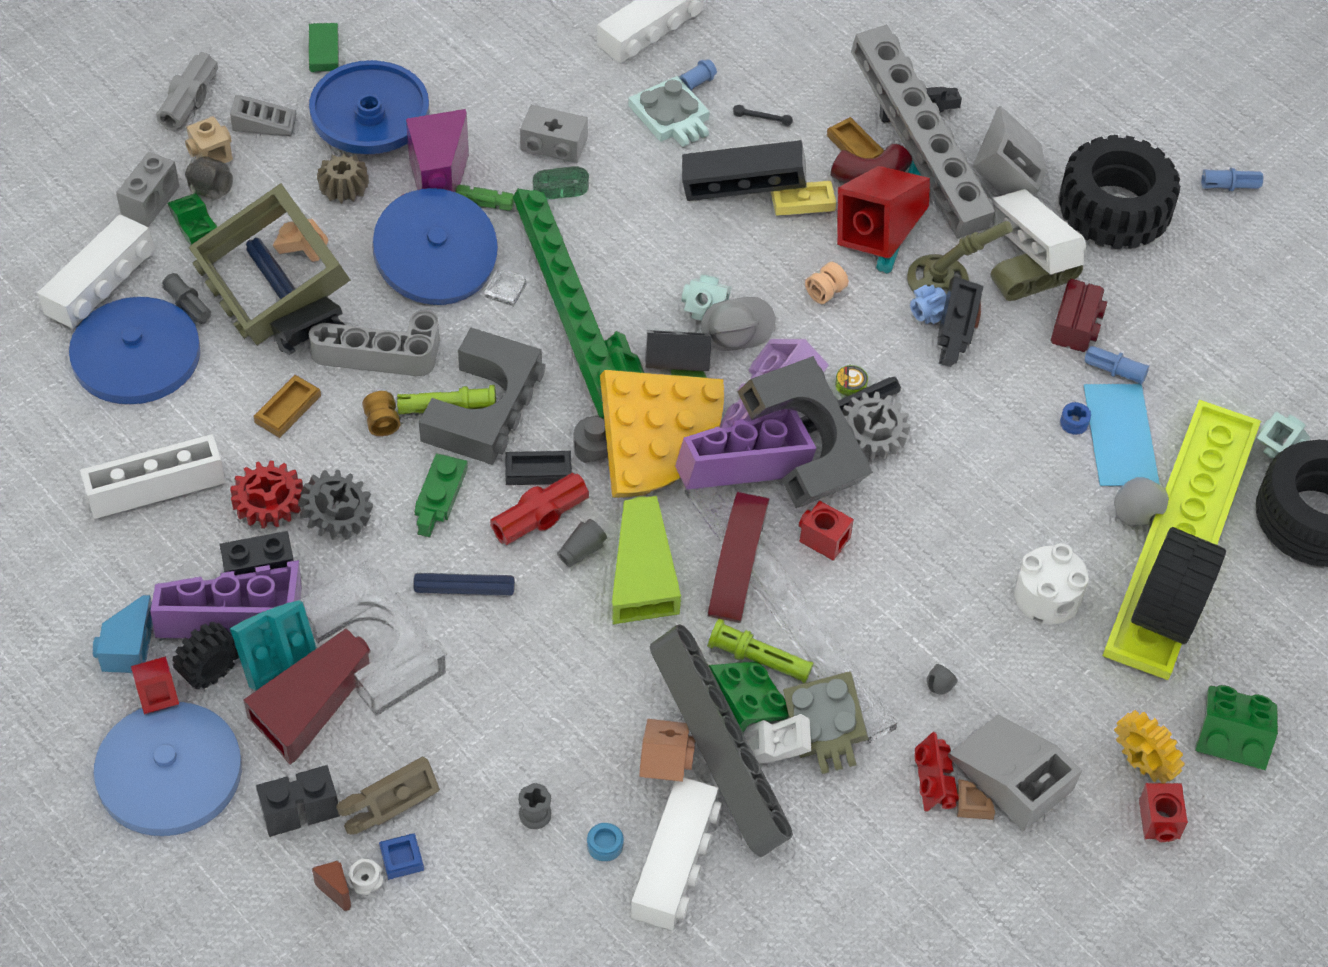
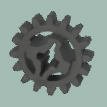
M326 470L322 471L320 478L312 475L309 483L304 484L300 493L301 497L298 501V506L303 507L300 517L310 518L307 527L309 529L315 526L320 528L318 531L319 536L329 532L331 539L335 540L338 533H341L346 540L349 539L352 532L358 535L363 526L367 525L373 508V503L368 502L371 493L361 491L364 483L362 481L356 484L353 483V474L351 473L346 478L341 477L340 470H336L334 476H330ZM336 501H339V504H337L335 509H333L332 506L336 503Z

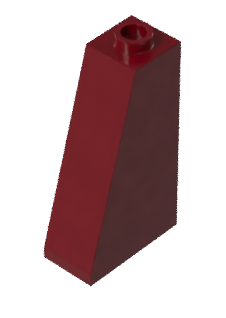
M345 628L243 699L247 718L290 765L298 759L370 670L369 646L362 637H355Z

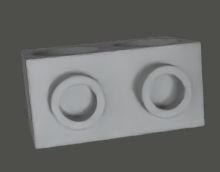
M148 152L116 192L121 215L149 227L180 187L175 161Z

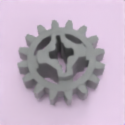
M863 392L860 401L852 397L849 406L844 405L842 410L844 417L854 431V436L862 452L869 453L870 460H873L877 453L883 459H887L889 451L896 455L900 445H905L911 425L906 423L909 414L905 412L900 413L902 404L900 402L894 405L891 404L892 396L890 395L884 400L880 399L879 392H875L873 398H869L866 392Z

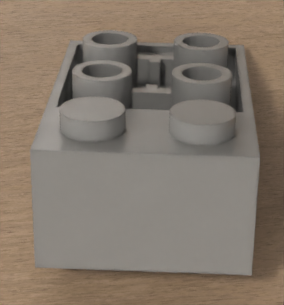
M999 106L972 167L1002 195L1026 189L1033 195L1039 191L1047 172L1042 145L1002 106Z
M999 714L948 753V757L1023 831L1074 790L1083 771L1057 745Z

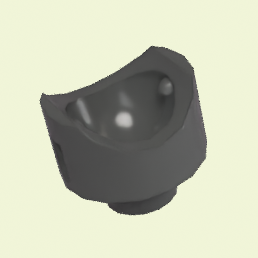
M599 416L586 417L575 426L573 433L574 452L583 463L598 461L608 457L605 421Z

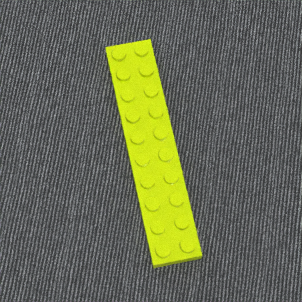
M1202 400L1198 401L1165 488L1169 497L1167 509L1164 514H1156L1103 652V657L1169 681L1182 644L1132 623L1133 612L1171 527L1180 529L1213 544H1218L1259 429L1260 420Z

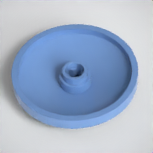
M179 702L178 705L144 714L142 708L129 714L108 732L98 749L94 763V781L99 798L106 811L124 827L151 836L183 834L210 822L225 809L235 795L242 773L239 745L229 725L211 710L186 702Z

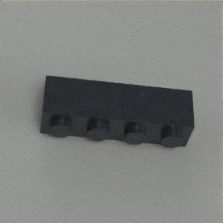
M802 140L682 154V183L687 201L806 188V159Z

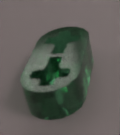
M579 166L541 170L533 176V190L544 192L547 200L581 196L589 189V173Z

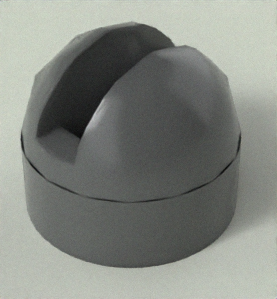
M936 664L926 678L928 689L939 695L951 691L958 682L956 676L940 664Z

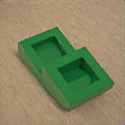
M197 193L167 203L172 216L190 246L217 228V225L208 215L205 203Z

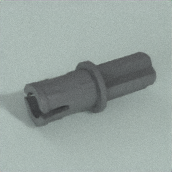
M171 273L164 278L162 288L175 299L176 306L185 310L195 322L200 324L206 323L207 319L211 317V311L198 298V292L194 288L187 286L177 273Z

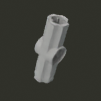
M200 52L199 55H194L181 76L175 75L172 78L168 89V97L156 113L157 122L161 123L165 129L175 131L177 128H181L194 107L200 108L203 105L207 94V86L218 70V63L210 54Z

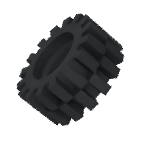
M210 622L209 625L206 623L201 625L200 631L193 630L191 632L192 636L189 639L185 637L182 641L183 647H177L175 652L178 655L173 656V668L195 689H200L201 687L203 689L208 688L210 682L213 685L216 684L218 677L222 676L224 678L228 674L226 670L234 667L235 663L233 660L239 659L232 634L222 624H216L215 622Z

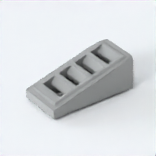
M235 95L230 118L233 131L291 136L297 113L296 110L247 96ZM279 118L284 119L283 124L278 123Z

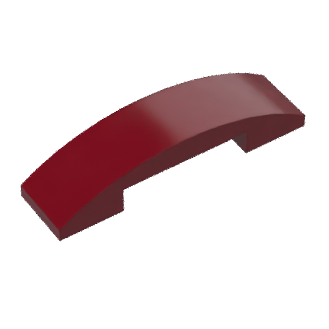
M742 492L736 493L715 575L708 609L709 617L741 623L770 498Z

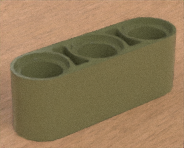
M1023 254L998 263L992 269L990 277L1007 301H1015L1066 284L1070 279L1078 278L1083 271V265L1049 274L1030 256Z

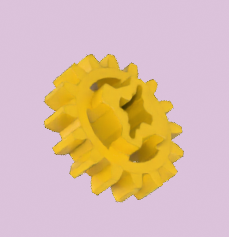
M1133 710L1116 723L1118 726L1114 731L1119 735L1116 741L1124 747L1122 753L1128 755L1127 761L1134 768L1139 767L1141 774L1145 775L1148 773L1152 781L1156 782L1159 779L1161 783H1166L1182 772L1181 768L1185 766V763L1180 758L1183 756V753L1175 748L1177 741L1170 738L1171 732L1164 725L1162 727L1158 726L1156 718L1150 720L1145 712L1139 714L1136 710Z

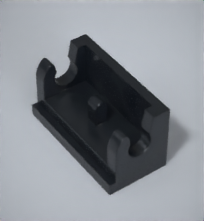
M326 296L270 323L279 350L288 355L296 352L294 346L309 340V331L313 326L320 323L345 324L338 318L339 315L343 314L341 307Z
M647 330L645 368L709 371L712 336L710 333Z

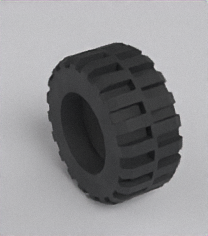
M1109 135L1106 139H1103L1101 136L1091 140V144L1089 142L1084 143L1069 157L1060 188V211L1063 218L1068 220V225L1075 231L1078 230L1085 240H1094L1096 245L1104 247V244L1110 245L1112 249H1121L1122 246H1128V249L1139 247L1140 243L1146 245L1154 241L1170 225L1180 193V177L1169 157L1165 158V153L1158 147L1156 149L1151 147L1150 142L1145 140L1140 142L1134 140L1135 137L1127 135L1125 138H1118V135ZM1100 187H1122L1132 191L1138 197H1117L1105 192Z

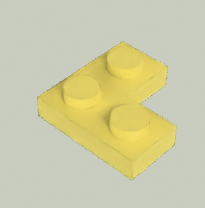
M831 181L807 182L806 188L771 191L776 216L830 212L836 209V199Z

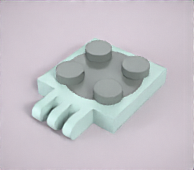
M678 76L635 94L628 99V106L660 142L674 137L684 147L689 145V140L695 142L699 140V136L704 138L709 135L708 128L703 122L709 120L710 111Z

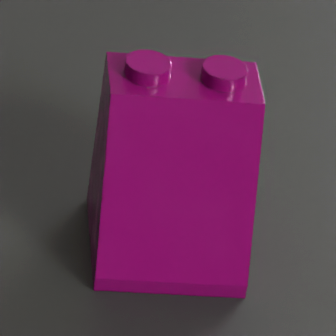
M466 109L406 119L409 162L417 190L437 188L455 192L457 186L461 184L469 157Z

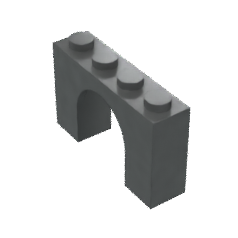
M470 327L458 349L459 370L497 383L503 388L505 394L497 403L482 409H467L432 398L419 421L420 442L493 465L498 454L505 452L509 440L508 435L511 429L516 430L518 427L521 409L524 405H529L533 396V386L536 381L540 382L542 380L546 365L542 363V349Z
M814 356L752 378L737 391L751 420L779 410L791 409L806 415L817 427L822 440V451L819 459L796 467L781 479L796 509L856 485L873 473L867 456L862 452L854 436V431L844 417L839 401L833 395L825 379L824 372L817 364Z

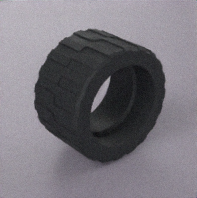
M1171 527L1133 612L1131 622L1183 645L1187 644L1217 579L1225 558L1226 549Z

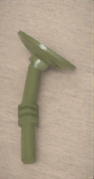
M1004 221L981 233L974 232L971 235H967L961 238L959 244L945 255L929 254L916 259L910 265L907 273V282L910 289L914 291L924 285L928 287L934 285L935 288L947 289V292H945L947 295L950 279L954 277V271H959L961 279L969 281L966 269L957 260L963 255L969 256L978 250H982L985 244L1011 233L1013 230L1011 223ZM919 266L925 267L923 271L924 278L917 280V268Z

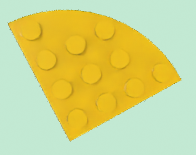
M604 370L600 374L612 498L646 495L651 491L669 486L679 480L681 477L675 465L684 437L720 426L724 406V380Z

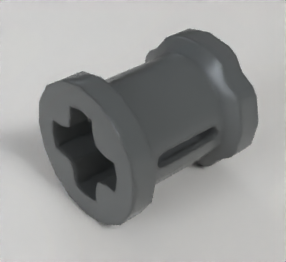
M532 783L523 787L518 798L519 805L521 806L519 808L521 823L529 829L545 827L551 820V794L542 784Z

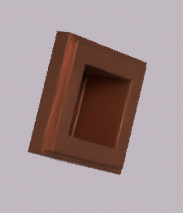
M334 861L312 868L315 885L344 911L350 910L349 890L341 862Z

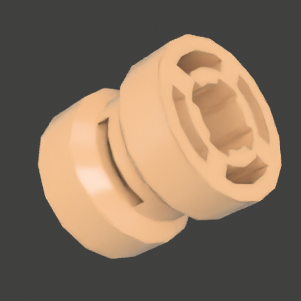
M828 262L820 269V273H813L805 280V287L814 301L825 304L832 299L834 292L839 293L848 286L849 280L846 272L840 265L835 262Z

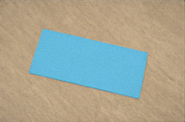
M1084 384L1087 407L1091 411L1090 428L1100 486H1123L1126 482L1136 477H1145L1160 485L1142 385Z

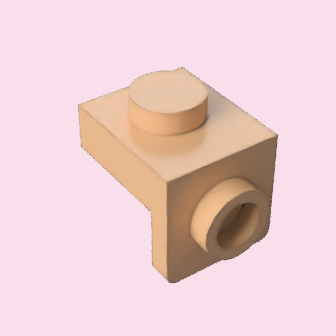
M308 219V221L319 234L321 239L327 245V236L323 233V231L319 228V226L315 223L313 219ZM292 221L284 223L279 229V234L273 244L277 252L283 254L303 250L312 262L319 261L320 258L295 223Z

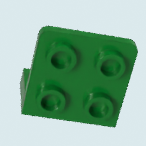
M742 662L709 665L742 732L751 723L763 720L767 722L781 721L789 718L785 698L778 691L767 670L760 663Z
M1209 686L1206 693L1205 717L1196 742L1195 751L1266 770L1278 735L1277 704L1266 696L1259 694L1246 695L1237 692L1230 686Z

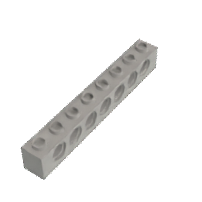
M887 24L856 34L851 53L902 143L910 152L912 160L921 176L930 178V192L957 239L989 228L996 212L994 203L983 191L978 175L972 172L967 163L966 154L963 150L959 149L954 141L951 128L943 122L936 103H932L924 82L919 80L914 72L911 59L903 53L898 37L892 34Z

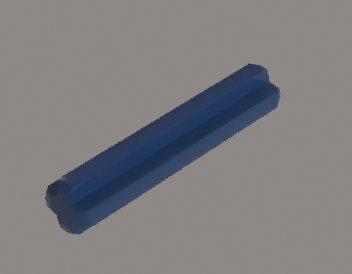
M258 237L248 240L246 242V251L278 297L282 299L295 290V287L262 240Z
M415 573L413 588L416 593L513 595L515 579L512 575Z

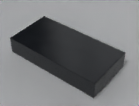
M571 451L505 452L506 485H548L572 473Z

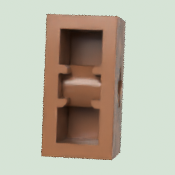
M647 719L642 743L639 777L683 782L685 769L692 770L695 740L693 736L689 735V728L686 723Z

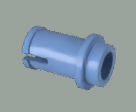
M700 60L696 67L681 74L679 77L692 91V89L706 80L712 81L714 75L717 74V69L711 60Z

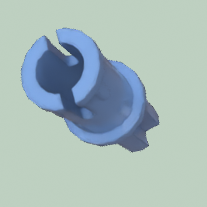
M1230 168L1229 170L1204 169L1202 173L1205 175L1201 177V184L1204 189L1223 188L1234 191L1235 188L1258 189L1263 185V173L1260 171H1236L1235 168Z
M1094 346L1087 350L1084 360L1089 365L1111 372L1113 377L1119 375L1139 384L1144 383L1150 366L1123 357L1121 352L1119 355Z

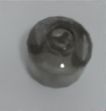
M207 156L198 157L193 163L188 165L185 172L189 190L211 200H216L226 195L233 184V176L228 165Z

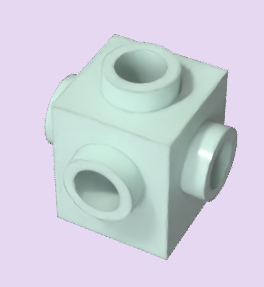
M701 274L700 279H692L690 284H685L681 299V302L686 303L684 311L692 312L691 318L702 321L706 310L713 304L729 300L732 287L718 284L719 278ZM703 293L708 297L707 303L702 298Z
M1275 412L1271 419L1267 420L1262 426L1257 437L1265 447L1263 453L1274 459L1286 447L1299 442L1309 441L1311 437L1304 430L1306 425L1292 415L1286 418L1280 413Z

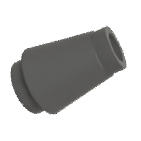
M588 519L585 523L580 522L557 552V555L565 565L572 567L582 559L604 546L603 542L607 539V535L592 519Z

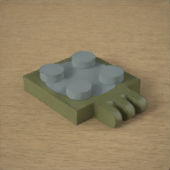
M851 671L783 689L789 718L802 714L810 719L811 751L799 755L800 758L817 754L822 774L829 773V765L826 759L830 758L833 759L836 771L843 769L840 756L845 754L848 765L850 767L856 766L857 763L852 744L867 741L869 738Z

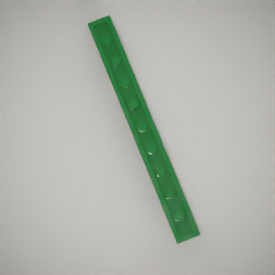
M517 188L513 195V200L600 418L604 419L600 374L604 370L616 371L544 192Z

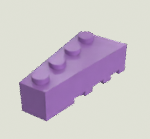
M783 409L747 422L744 418L733 421L732 426L725 429L718 426L684 437L675 467L686 490L778 480L785 477L796 467L811 462L817 448L797 411Z
M299 560L287 562V567L270 570V566L267 565L255 567L256 572L234 575V571L220 573L221 576L204 581L202 577L155 584L150 610L155 638H190L193 630L200 631L201 625L205 623L209 625L210 622L222 624L231 633V627L252 616L286 603L301 600L302 583Z

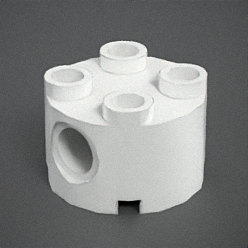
M1062 543L1055 546L1038 547L1029 552L1022 559L1016 581L1014 598L1017 607L1025 616L1032 620L1034 617L1042 619L1043 624L1053 625L1068 621L1077 613L1089 580L1086 566L1073 553L1070 546Z

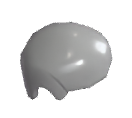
M1136 477L1121 487L1115 497L1114 506L1118 518L1129 526L1136 524L1149 525L1152 515L1165 513L1169 497L1166 489L1145 477Z

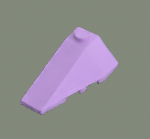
M770 339L751 364L749 372L752 376L750 379L814 356L823 372L829 364L806 339ZM746 383L741 384L739 389L743 387ZM741 398L728 408L720 423V428L731 427L733 421L743 418L746 422L751 420Z

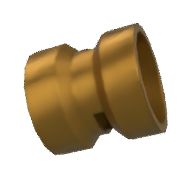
M376 391L368 394L363 399L364 414L368 417L367 426L372 435L388 436L399 429L401 425L400 419L395 411L396 403L394 396L390 392Z

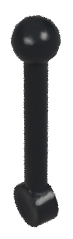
M735 105L733 107V114L736 117L748 115L782 122L785 126H789L793 122L790 115L778 116L748 110L743 105Z

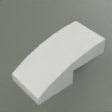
M802 714L773 725L763 720L748 726L743 732L759 764L787 759L811 751L810 719Z

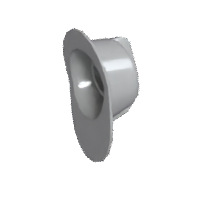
M742 297L725 300L713 304L706 310L701 321L702 333H710L712 336L711 347L721 351L755 347L771 337L775 328L776 317L773 308L761 298Z

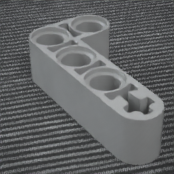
M430 310L416 311L410 318L407 332L320 323L313 326L309 331L311 356L314 362L324 366L425 376L432 372L435 366L440 344L438 316Z

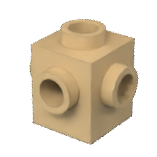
M214 116L186 126L188 140H185V145L191 157H197L205 171L233 160L230 133L225 125L220 126Z

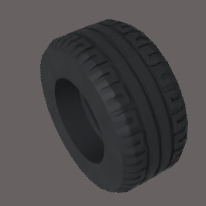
M1328 440L1303 441L1286 447L1274 457L1268 466L1256 498V514L1260 527L1267 538L1284 554L1309 565L1328 567V514L1313 509L1299 495V492L1317 491L1328 495Z

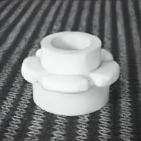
M360 859L351 866L346 877L347 884L350 888H354L357 894L369 895L372 890H378L382 886V869L370 859ZM368 876L369 878L368 880L364 881L362 880V877Z

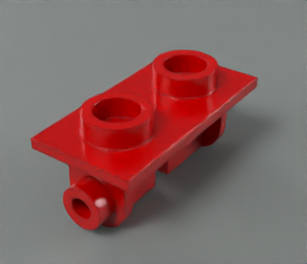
M934 731L915 747L914 755L920 780L919 791L923 799L925 812H928L937 803L942 804L943 809L955 808L956 802L959 799L955 777L943 775V773L950 774L954 771L952 760L948 757L951 747L946 744L944 739H937V734Z

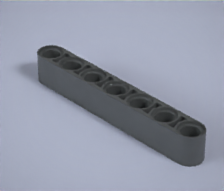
M678 624L650 644L651 654L747 845L754 854L763 857L791 839L793 836L792 828L695 638L685 626Z

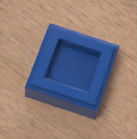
M415 833L379 842L388 880L424 871Z

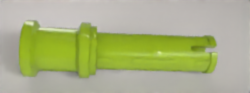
M490 385L489 388L469 389L467 386H462V388H459V391L397 394L399 415L424 413L432 398L467 409H482L497 403L495 385Z
M722 619L717 620L708 641V648L713 649L717 647L734 654V658L737 660L748 658L806 683L814 662H809L753 638L754 635L751 634V631L745 630L742 632L725 625Z

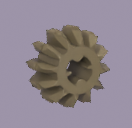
M344 152L341 157H336L332 154L330 160H322L321 168L318 169L317 181L322 195H327L329 201L338 199L342 204L344 200L349 199L354 202L356 196H364L365 189L368 188L369 175L367 174L365 162L359 161L357 155L348 158Z

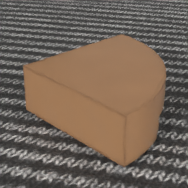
M959 779L957 784L959 796L957 801V817L993 820L995 809L991 799L987 798L982 791L976 788L974 783Z

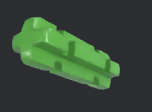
M459 184L455 191L467 197L478 206L496 209V206H500V210L511 211L515 203L513 200L514 194L502 191V194H498L497 190L480 187L470 189L471 186Z

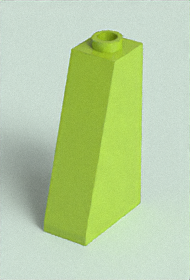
M639 496L630 500H624L612 596V624L679 615L681 593L657 496Z

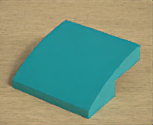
M300 600L266 610L230 628L248 686L255 691L317 649L304 604Z

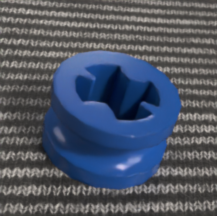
M1069 403L1063 408L1060 426L1069 434H1082L1088 429L1091 411L1082 403ZM1073 416L1079 417L1078 421L1072 420Z

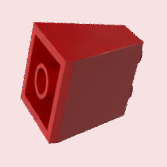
M877 166L838 187L837 245L885 258L892 257L929 207L930 178Z

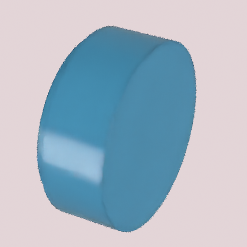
M599 823L590 829L587 835V849L596 860H614L623 850L624 837L616 825Z

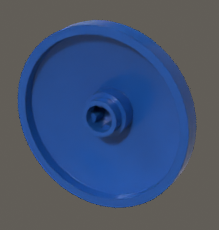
M377 60L352 62L332 70L316 84L309 100L310 117L317 134L333 147L355 154H380L408 144L406 119L429 115V97L423 82L414 73L402 66Z
M427 188L406 193L392 201L385 208L375 226L372 249L379 273L396 292L419 303L446 305L467 299L485 285L495 266L498 244L496 232L490 219L477 204L453 191Z
M129 297L107 303L83 319L72 335L69 357L77 381L90 394L99 399L117 404H142L161 399L186 383L198 365L200 341L194 322L178 306L157 298Z

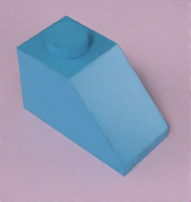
M150 595L141 596L102 623L100 637H95L93 641V657L98 658L102 672L132 673L131 666L146 662L153 628L150 612L152 605Z

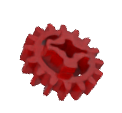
M273 460L269 461L267 467H263L260 462H256V469L251 470L245 467L243 468L244 477L235 476L236 485L230 487L233 510H237L239 519L247 517L248 525L252 526L256 521H259L261 529H265L268 522H273L275 527H279L280 519L283 518L288 522L292 520L290 512L300 513L298 501L301 497L303 481L298 479L295 469L288 472L286 463L281 464L277 468Z

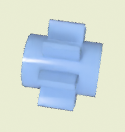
M924 285L914 290L916 298L910 302V308L914 317L918 321H925L926 324L930 322L935 324L941 321L947 297L944 290L939 287L935 288L934 285L929 287Z

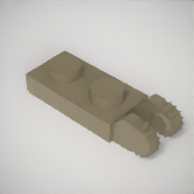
M422 756L360 791L361 793L351 794L346 799H342L336 808L339 815L350 816V814H354V812L367 807L369 812L358 813L353 818L347 820L344 825L347 834L354 835L367 830L375 824L379 826L439 792L440 788L429 760Z

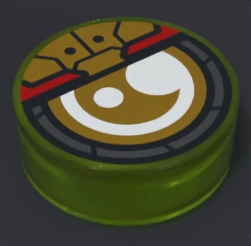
M847 365L837 372L835 386L842 395L849 396L867 388L868 375L861 367Z

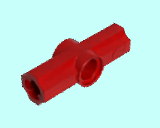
M572 472L544 489L540 486L529 489L521 496L518 504L490 519V526L499 542L508 545L536 528L544 531L554 526L562 513L589 498V490L583 478L578 473L574 474Z

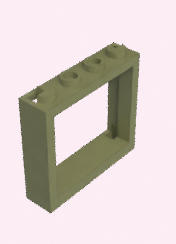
M282 183L188 247L197 259L192 262L193 266L201 276L207 274L209 277L205 281L208 288L215 297L218 295L222 296L223 300L219 304L229 318L234 315L237 318L233 325L244 339L250 336L257 346L274 334L270 325L271 322L325 296L328 297L351 281ZM287 212L326 268L251 320L213 263Z

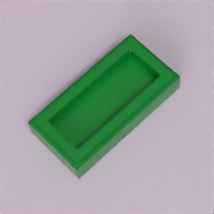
M338 23L309 24L310 72L332 71L338 68Z

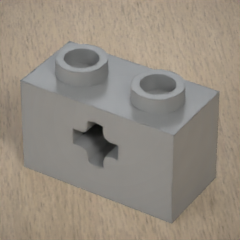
M531 104L520 128V148L523 151L578 163L588 138V117Z

